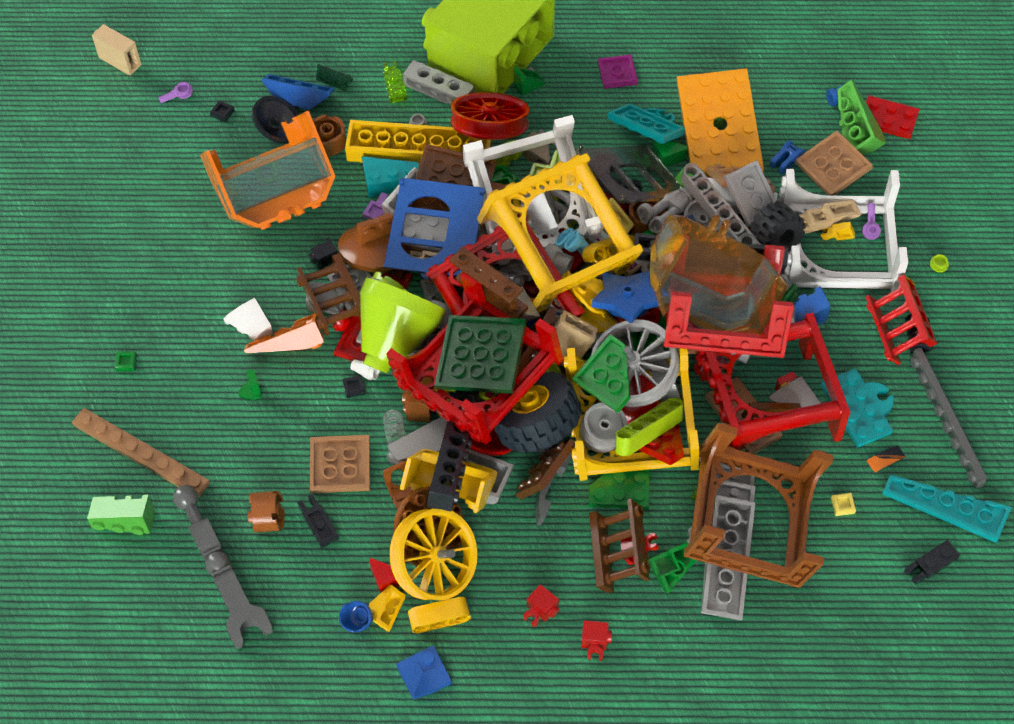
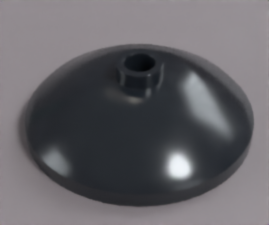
M265 96L254 104L251 115L255 127L263 136L274 142L288 143L281 123L287 121L288 124L293 122L292 118L298 116L299 113L288 101L276 96Z

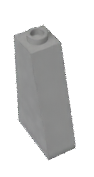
M440 417L387 445L388 454L386 455L392 465H396L402 461H407L408 457L421 449L440 452L447 421Z

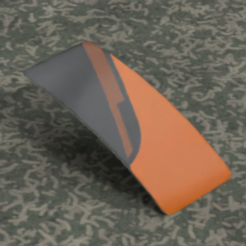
M896 445L869 458L867 462L872 470L877 472L896 461L906 458L899 446Z

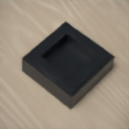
M219 100L211 110L210 116L226 123L235 111L234 106Z
M361 375L342 379L347 398L366 394Z

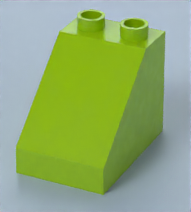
M443 0L436 8L430 7L427 9L422 18V26L425 27L426 34L423 47L427 50L428 66L438 69L445 74L452 75L464 82H469L471 85H474V92L476 93L492 92L504 94L514 83V67L527 68L554 37L555 0Z

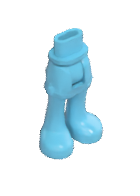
M572 228L561 232L556 240L558 247L565 248L569 252L578 250L581 256L583 249L589 245L583 235Z

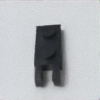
M310 495L308 498L313 506L312 509L307 510L301 500L297 504L318 544L323 548L339 540V536L321 505L317 503L313 495Z
M946 540L907 566L904 572L908 575L916 569L921 571L912 580L916 585L958 560L960 554Z

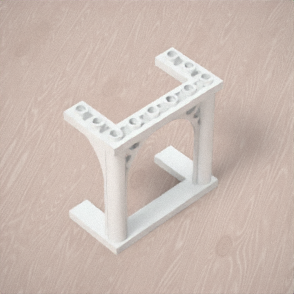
M573 115L554 120L552 131L483 150L481 140L463 145V161L465 167L468 166L473 186L485 188L483 206L488 198V194L492 192L484 164L485 161L554 142L560 161L565 163L576 155L571 139L575 123ZM580 183V184L578 185V189H579V190H583V188L580 187V186H581V183ZM570 192L568 212L558 224V227L538 235L535 234L544 249L549 243L557 246L556 240L560 235L558 230L561 228L568 229L569 227L566 222L570 219L578 222L579 228L576 230L583 235L584 239L594 240L599 238L604 226L595 214L592 206L584 198ZM576 209L580 217L572 215L571 212ZM492 220L485 223L488 235L493 233L494 228L498 226ZM547 235L548 238L543 239L542 236ZM509 240L501 246V249L506 253H513L516 249ZM497 243L491 246L492 253L496 252V255H500ZM507 259V260L498 261V262L494 263V265H495V264H499V266L506 265V264L510 263L509 260H512V259Z
M786 169L785 176H782V187L779 190L780 198L777 201L785 203L800 215H803L806 210L822 208L825 203L854 200L861 213H868V204L874 203L875 214H883L888 272L829 271L811 262L804 254L801 244H797L796 246H791V251L788 252L787 267L784 272L790 281V286L796 284L800 288H817L821 286V288L890 289V292L898 289L900 285L898 277L905 275L908 265L907 247L898 248L894 204L900 187L898 170H891L884 196H826L813 194L802 189L795 181L794 169ZM801 263L807 264L806 269L802 266Z

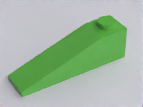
M850 80L837 89L838 109L841 111L839 125L842 127V136L861 154L872 153L886 144L881 128L854 81Z

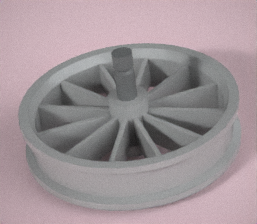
M636 319L632 323L628 321L618 323L605 331L595 343L591 356L610 334L615 338L628 334L630 346H626L624 352L628 358L629 383H631L632 377L635 376L639 394L630 395L631 399L625 406H645L662 398L674 385L680 367L676 348L669 347L670 351L650 355L664 343L665 330L653 322ZM643 332L637 350L634 351L631 333ZM649 333L657 335L659 338L643 351ZM671 358L669 368L649 364ZM646 369L664 373L666 375L663 378V380L659 384H657L646 373ZM642 374L655 386L645 393H642L639 378Z

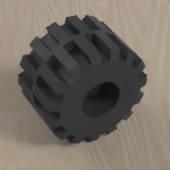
M775 201L774 204L771 202L767 204V207H762L760 212L755 214L753 217L754 221L750 224V232L761 245L784 246L788 248V252L791 251V246L800 244L802 241L801 237L804 236V229L806 228L804 219L788 205L780 201Z

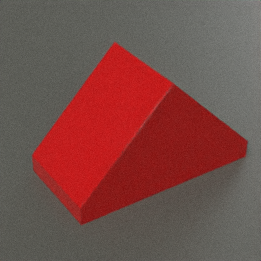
M370 558V570L380 593L389 585H393L395 588L401 587L394 577L391 565Z

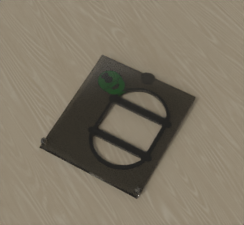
M579 145L578 149H575L580 156L588 154L591 159L588 163L589 168L619 203L661 201L665 194L684 188L647 145L584 148L582 145ZM636 167L656 191L640 192L620 168ZM613 169L630 190L617 184L610 176L609 170ZM646 169L653 171L663 179L666 184V190L657 183Z

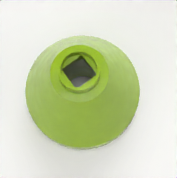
M366 278L360 291L361 352L367 354L363 364L388 374L391 367L388 364L389 360L386 353L390 348L402 356L408 357L440 326L446 310L412 293L375 279Z

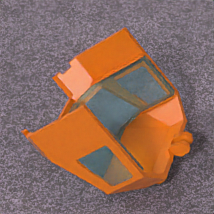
M309 111L292 118L293 122L289 124L287 121L281 123L288 139V144L226 169H223L215 149L200 154L210 181L229 219L253 228L260 227L261 230L271 227V222L277 220L278 223L291 219V214L293 213L295 216L305 213V208L311 206L312 209L322 206L321 202L326 200L335 179V174Z

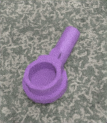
M180 82L174 87V90L158 98L160 103L176 97L185 99L192 95L193 89L187 82Z
M869 203L868 223L863 226L862 233L865 238L875 240L879 237L881 229L875 223V204Z

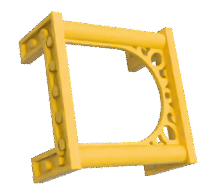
M587 153L581 156L577 154L565 163L564 161L558 162L549 170L544 168L537 175H528L521 182H512L500 191L498 189L493 190L488 194V198L477 217L480 225L490 220L496 222L512 241L540 291L533 301V305L538 313L547 309L558 294L610 270L615 272L616 275L627 272L643 252L640 244L635 246L590 170L588 163L591 159ZM580 183H581V186H580V187H582L583 190H579V189H578V185H579ZM558 189L576 193L592 206L619 253L555 282L528 234L526 212L529 204L538 195L546 191ZM527 193L530 195V197H528V198H525L524 196H522V195H526ZM518 199L522 201L524 207H515L511 200ZM517 213L521 214L520 218L517 217Z
M575 348L567 349V356H564L566 378L572 383L581 404L580 419L576 428H573L571 433L572 437H576L575 447L572 449L575 475L579 474L580 481L588 480L587 475L690 466L691 470H699V443L697 430H695L688 373V349L678 348L680 360L678 376H680L688 448H683V458L672 465H668L643 452L621 456L615 450H611L608 452L610 456L604 455V458H601L604 453H597L594 456L588 455L589 449L583 444L579 436V427L587 410L594 405L597 398L593 395L588 396L584 394L582 387L572 380L574 375L587 361L582 360L576 355ZM646 369V373L652 378L650 370ZM584 400L589 401L588 406H583L585 405Z

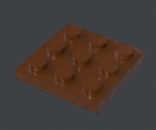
M570 438L564 442L561 441L556 446L552 445L548 450L544 449L538 457L540 459L539 462L533 464L528 470V477L521 480L517 485L518 491L515 493V496L521 500L545 489L575 447V442Z

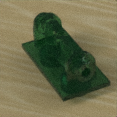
M317 65V81L347 91L348 83L351 84L353 81V77L350 74L338 72L328 68L326 65Z

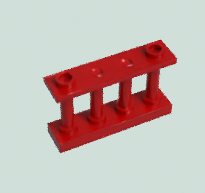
M906 275L898 277L899 288L876 300L870 295L865 296L867 300L866 307L874 318L886 350L884 355L888 361H892L897 365L901 364L898 354L918 343H925L930 347L938 344L914 282ZM901 295L905 296V304L883 316L880 309L881 306ZM908 310L911 312V320L891 331L888 330L886 325L888 321ZM914 326L917 327V336L897 347L894 346L892 338Z

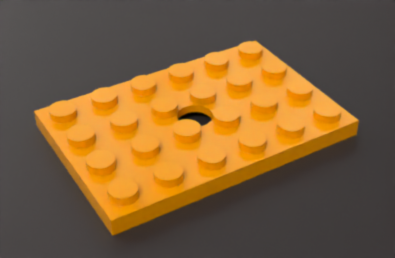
M747 68L677 76L676 81L683 125L685 127L689 163L696 164L704 171L708 178L712 177L706 173L707 166H714V164H722L726 168H731V166L742 168L757 160L763 172L764 167ZM716 118L726 120L727 127L724 130H718V128L714 127L713 122Z

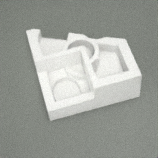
M255 298L242 304L224 318V322L227 325H233L237 328V331L247 334L254 341L263 336L273 334L271 325Z

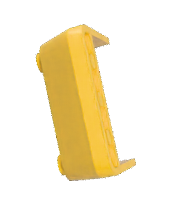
M421 449L408 457L400 489L405 490L411 487V490L414 491L421 487L431 486L439 452ZM467 461V463H463L466 464L464 477L460 476V478H463L461 490L456 491L460 492L459 498L465 499L468 508L473 509L474 513H478L486 505L496 480L497 471Z

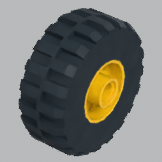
M553 371L545 372L494 428L501 443L513 451L518 450L521 453L539 452V450L551 448L552 445L560 443L566 436H569L573 428H576L581 415V404L572 383L559 373L557 374Z

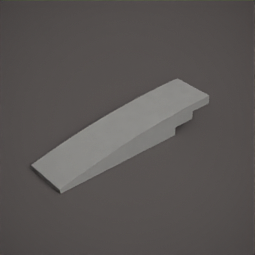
M720 463L721 468L725 472L729 473L731 471L729 465ZM719 474L716 475V478H721V477H722V476L719 475ZM734 476L719 486L714 499L711 526L725 530L722 541L715 548L750 556L755 511V476ZM705 562L701 613L742 621L747 574Z

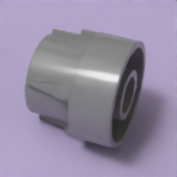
M549 243L545 251L560 275L563 276L566 271H570L574 257L563 253L560 247Z

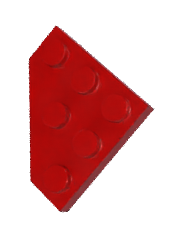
M677 424L640 448L639 451L668 465L683 458L684 454L679 425Z

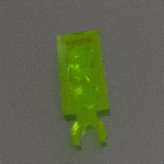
M393 61L392 67H388L387 63L384 62L385 72H383L390 103L407 100L401 70H397L396 61Z

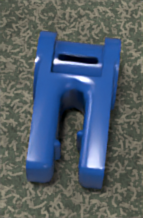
M789 140L771 159L770 167L775 168L781 164L779 173L784 175L786 169H790L795 164L796 159L805 153V150L799 149L794 145V142Z

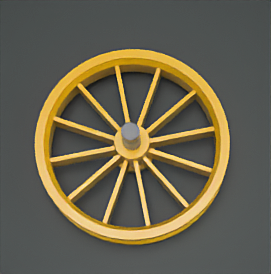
M423 509L408 515L396 528L390 544V564L394 577L403 590L411 596L422 600H446L461 593L471 581L477 565V544L467 522L455 512L441 509ZM432 515L441 517L436 535ZM423 518L425 520L427 537L417 525V522ZM449 522L455 529L443 540ZM411 529L423 547L406 540ZM459 535L462 547L446 550L445 547ZM405 545L419 550L420 556L404 559ZM463 550L462 564L450 559L455 557L456 551ZM421 559L422 562L408 574L405 562ZM444 562L461 569L457 579ZM425 568L419 588L412 580ZM441 571L451 584L446 590H443ZM432 573L435 594L427 592Z

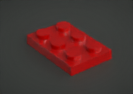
M868 95L866 104L881 131L911 139L920 109Z

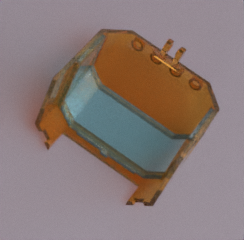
M669 214L650 248V284L662 316L664 317L665 313L669 310L671 291L692 293L689 322L708 330L761 334L770 319L772 302L781 301L788 289V285L771 261L748 245L726 236L725 234L730 226V221L727 219L722 222L719 232H717L715 229L720 220L718 215H714L709 222V226L706 227L682 215Z

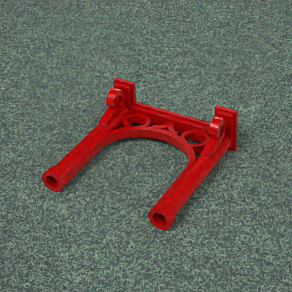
M526 215L528 234L555 282L563 279L528 224ZM499 225L494 228L493 233L480 236L475 244L464 246L475 256L478 255V258L483 260V257L487 260L484 262L488 265L507 259L522 260L516 249L513 253H506L501 249L502 244L510 238ZM497 243L500 255H496V252L487 253L485 250ZM451 254L444 259L445 262L442 264L431 266L426 275L431 284L433 283L452 314L457 315L468 303L465 290L462 300L454 285L457 287H463V285L454 279V273L460 269L450 263L449 260L455 255ZM570 289L555 297L563 311L565 310L578 318L586 313Z

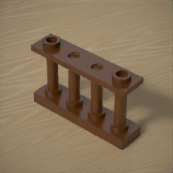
M463 246L449 260L450 263L462 270L456 277L457 282L462 284L460 275L463 272L482 285L486 301L512 318H521L528 310V305L517 298L523 291L520 286Z
M339 253L332 256L333 264L330 267L304 275L301 267L297 268V284L299 287H303L316 314L317 326L319 330L323 329L325 336L329 335V324L351 316H358L361 321L360 294ZM333 273L339 276L338 280L311 289L308 284L310 281ZM339 287L341 289L344 288L346 291L341 296L321 303H317L315 298L317 295ZM346 301L348 303L351 302L353 305L351 309L326 318L321 311Z
M632 499L628 500L629 510L609 517H605L597 511L589 513L596 587L605 593L614 592L613 583L636 574L645 581L650 580V565L647 560L642 518L644 511L642 506ZM630 518V529L608 536L607 528L609 525ZM632 537L633 547L610 554L609 546L611 543ZM634 555L635 566L612 573L611 565L613 562Z

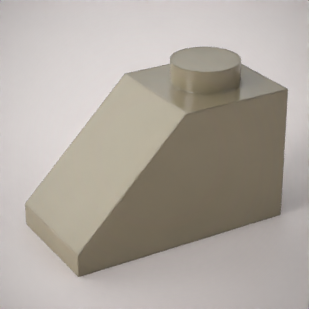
M533 131L528 137L538 135V133ZM548 144L522 152L521 156L532 163L550 165Z

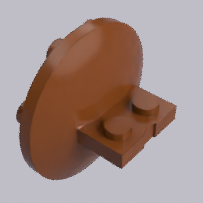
M389 212L377 218L357 223L356 226L349 228L341 235L338 241V252L342 260L350 268L367 272H380L382 274L392 270L384 268L393 222L392 214ZM403 248L407 254H410V249Z
M430 486L418 488L404 498L395 515L394 532L402 520L411 513L423 509H436L427 507ZM453 503L452 511L463 518L461 507L458 503ZM432 515L436 535L441 517ZM423 518L417 522V525L427 537L425 520ZM449 522L443 540L455 529ZM411 529L406 540L423 547ZM459 535L445 547L446 550L459 547L461 544ZM405 545L404 559L420 556L419 550ZM417 559L407 562L417 567L422 561Z

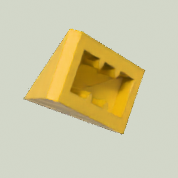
M389 585L369 603L373 612V621L389 632L406 595L393 585Z

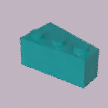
M362 157L368 197H378L382 192L390 195L399 185L401 178H405L414 167L419 168L418 162Z

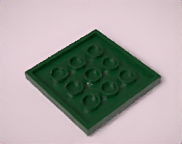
M449 315L434 384L435 388L513 394L527 325L526 319Z

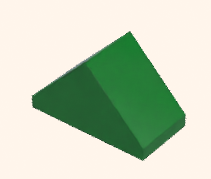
M519 66L514 67V85L522 95L545 85V81L537 71Z
M653 139L652 149L663 168L686 160L688 146L673 141L660 144Z

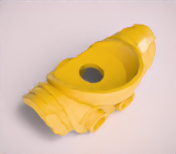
M569 270L566 271L562 278L572 275ZM592 278L570 290L579 305L583 303L586 306H583L586 313L580 319L598 328L597 333L600 334L618 322L613 319L607 310L592 307V299L604 289L603 281Z

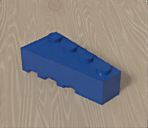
M821 286L814 289L815 293L809 296L805 293L799 296V299L793 303L797 311L795 322L804 320L805 314L809 313L814 314L818 325L826 322L830 304ZM757 326L748 329L749 331H753L763 328L762 326Z

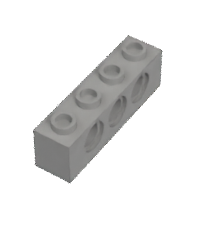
M414 60L403 73L404 86L448 105H451L460 96L474 93V85H471L469 82H464L452 75L445 74L438 69H433L424 63Z

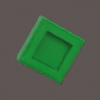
M116 352V372L135 371L136 352Z

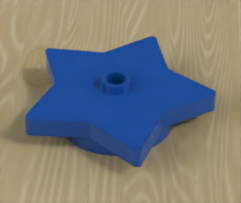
M648 271L627 277L603 273L604 289L592 299L593 308L605 309L610 314L623 318L629 323L646 314L649 309L666 304V298L650 287Z

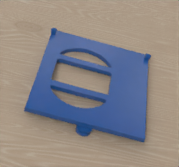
M401 178L399 180L400 187L384 268L420 272L423 279L429 280L426 273L429 272L428 269L431 266L442 264L445 262L444 259L446 257L456 254L462 246L475 244L479 229L477 217L483 207L485 188ZM422 197H435L446 203L450 211L409 207V205ZM406 214L448 218L449 224L446 240L442 242L403 237L402 233ZM401 244L443 249L433 257L419 259L407 254ZM462 270L456 271L454 277H457Z

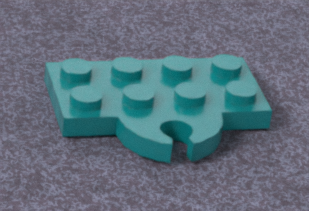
M630 103L608 112L607 119L614 121L615 124L623 125L628 130L636 131L644 137L656 140L660 144H665L670 140L685 135V127L674 123L675 116L673 113L665 115L666 110L642 109Z
M856 368L837 375L850 409L846 430L856 447H861L891 435L893 429L885 416L890 413L893 407V395L884 401L877 397L880 394L886 395L889 389L880 383H864ZM822 381L820 386L829 401H831L825 382Z

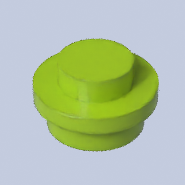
M938 254L930 260L932 270L944 272L948 269L949 262L946 256Z

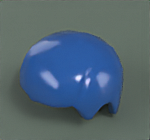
M363 601L345 603L339 612V622L349 632L366 630L373 621V612L370 606Z

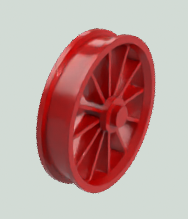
M492 92L472 93L460 96L451 103L453 115L450 124L454 130L469 137L488 140L508 139L519 136L527 131L529 122L526 117L529 115L530 108L526 102L511 95Z

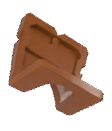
M402 461L383 470L385 484L396 509L399 508L404 498L413 490H411V487L401 490L400 486L391 483V474L396 469H402L404 473L407 461Z

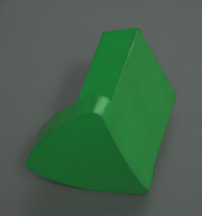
M254 369L247 370L248 382L238 391L239 397L249 400L261 399L262 396Z

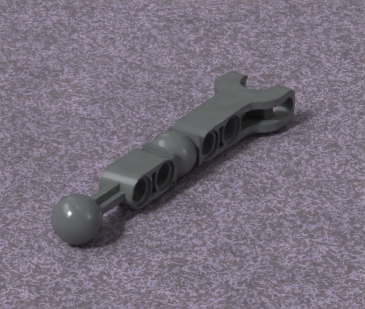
M179 486L173 494V503L177 508L185 510L192 524L188 527L205 561V568L212 575L230 613L226 628L235 648L238 650L244 647L245 643L242 634L248 627H259L265 636L273 633L265 610L249 603L231 567L230 558L223 552L208 518L202 519L196 506L198 501L197 491L192 486Z

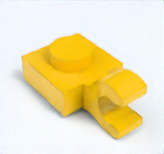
M851 222L832 224V227L822 229L823 232L827 233L821 234L823 240L836 238L839 241L855 238V231Z

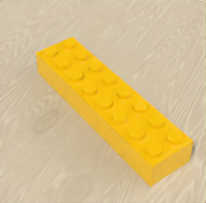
M350 120L345 151L347 161L362 162V157L418 162L419 165L426 144L463 153V145L481 140L484 150L492 147V140L469 137L457 132L452 127Z

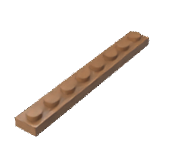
M85 408L72 421L74 427L177 487L183 485L192 486L197 491L198 498L210 484L209 480Z

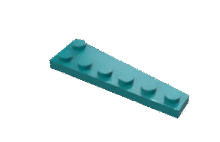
M890 475L882 493L887 497L997 543L1011 510L1010 506L988 500L986 502L976 500L973 496L966 495V497L954 494V491L950 490L942 491L936 489L935 486L920 484L919 482Z

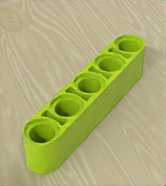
M669 398L616 432V453L621 456H629L682 422L683 400Z

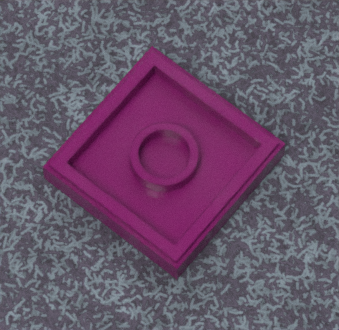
M631 54L597 59L603 89L638 85Z

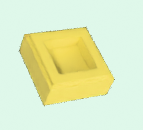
M851 493L831 496L835 516L855 514L856 508Z

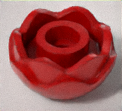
M352 317L335 322L332 327L335 331H344Z

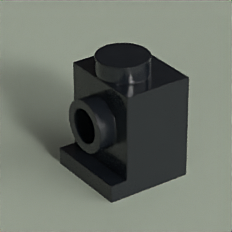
M326 238L325 243L318 244L311 249V254L308 257L312 265L316 264L320 270L333 264L332 256L338 253L330 238Z

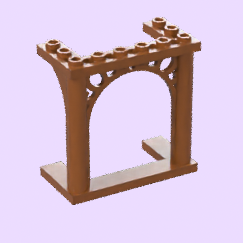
M718 423L699 447L701 463L690 543L684 549L683 557L800 588L824 563V557L805 551L809 511L813 493L819 477L833 463V455L827 454L822 450H814L800 467L793 466L788 462L775 461L770 457H761L752 452H743L730 447L729 444L737 436L738 428L726 423ZM720 463L729 465L731 471L729 473L725 472L721 468ZM719 474V475H721L722 477H721V478H716V475ZM738 475H751L767 481L782 495L789 511L785 567L715 548L722 541L725 530L711 526L715 495L719 486L724 481ZM783 480L791 482L792 487L785 489L782 487L781 482ZM795 492V493L792 495V498H790V497L788 496V494H791V493Z

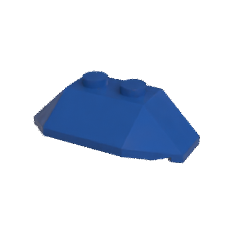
M267 74L262 78V82L272 96L280 97L293 106L300 107L302 110L312 109L335 91L333 87L273 74Z

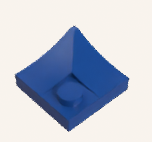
M433 645L396 664L413 700L452 684Z

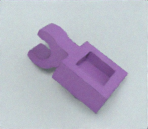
M382 192L376 202L371 200L363 212V218L371 220L384 215L382 203L389 195Z

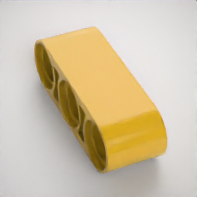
M629 235L632 242H634V237ZM609 237L586 246L583 249L582 257L585 262L599 263L619 252Z
M456 597L421 605L408 611L413 633H423L453 626L471 619L465 597Z

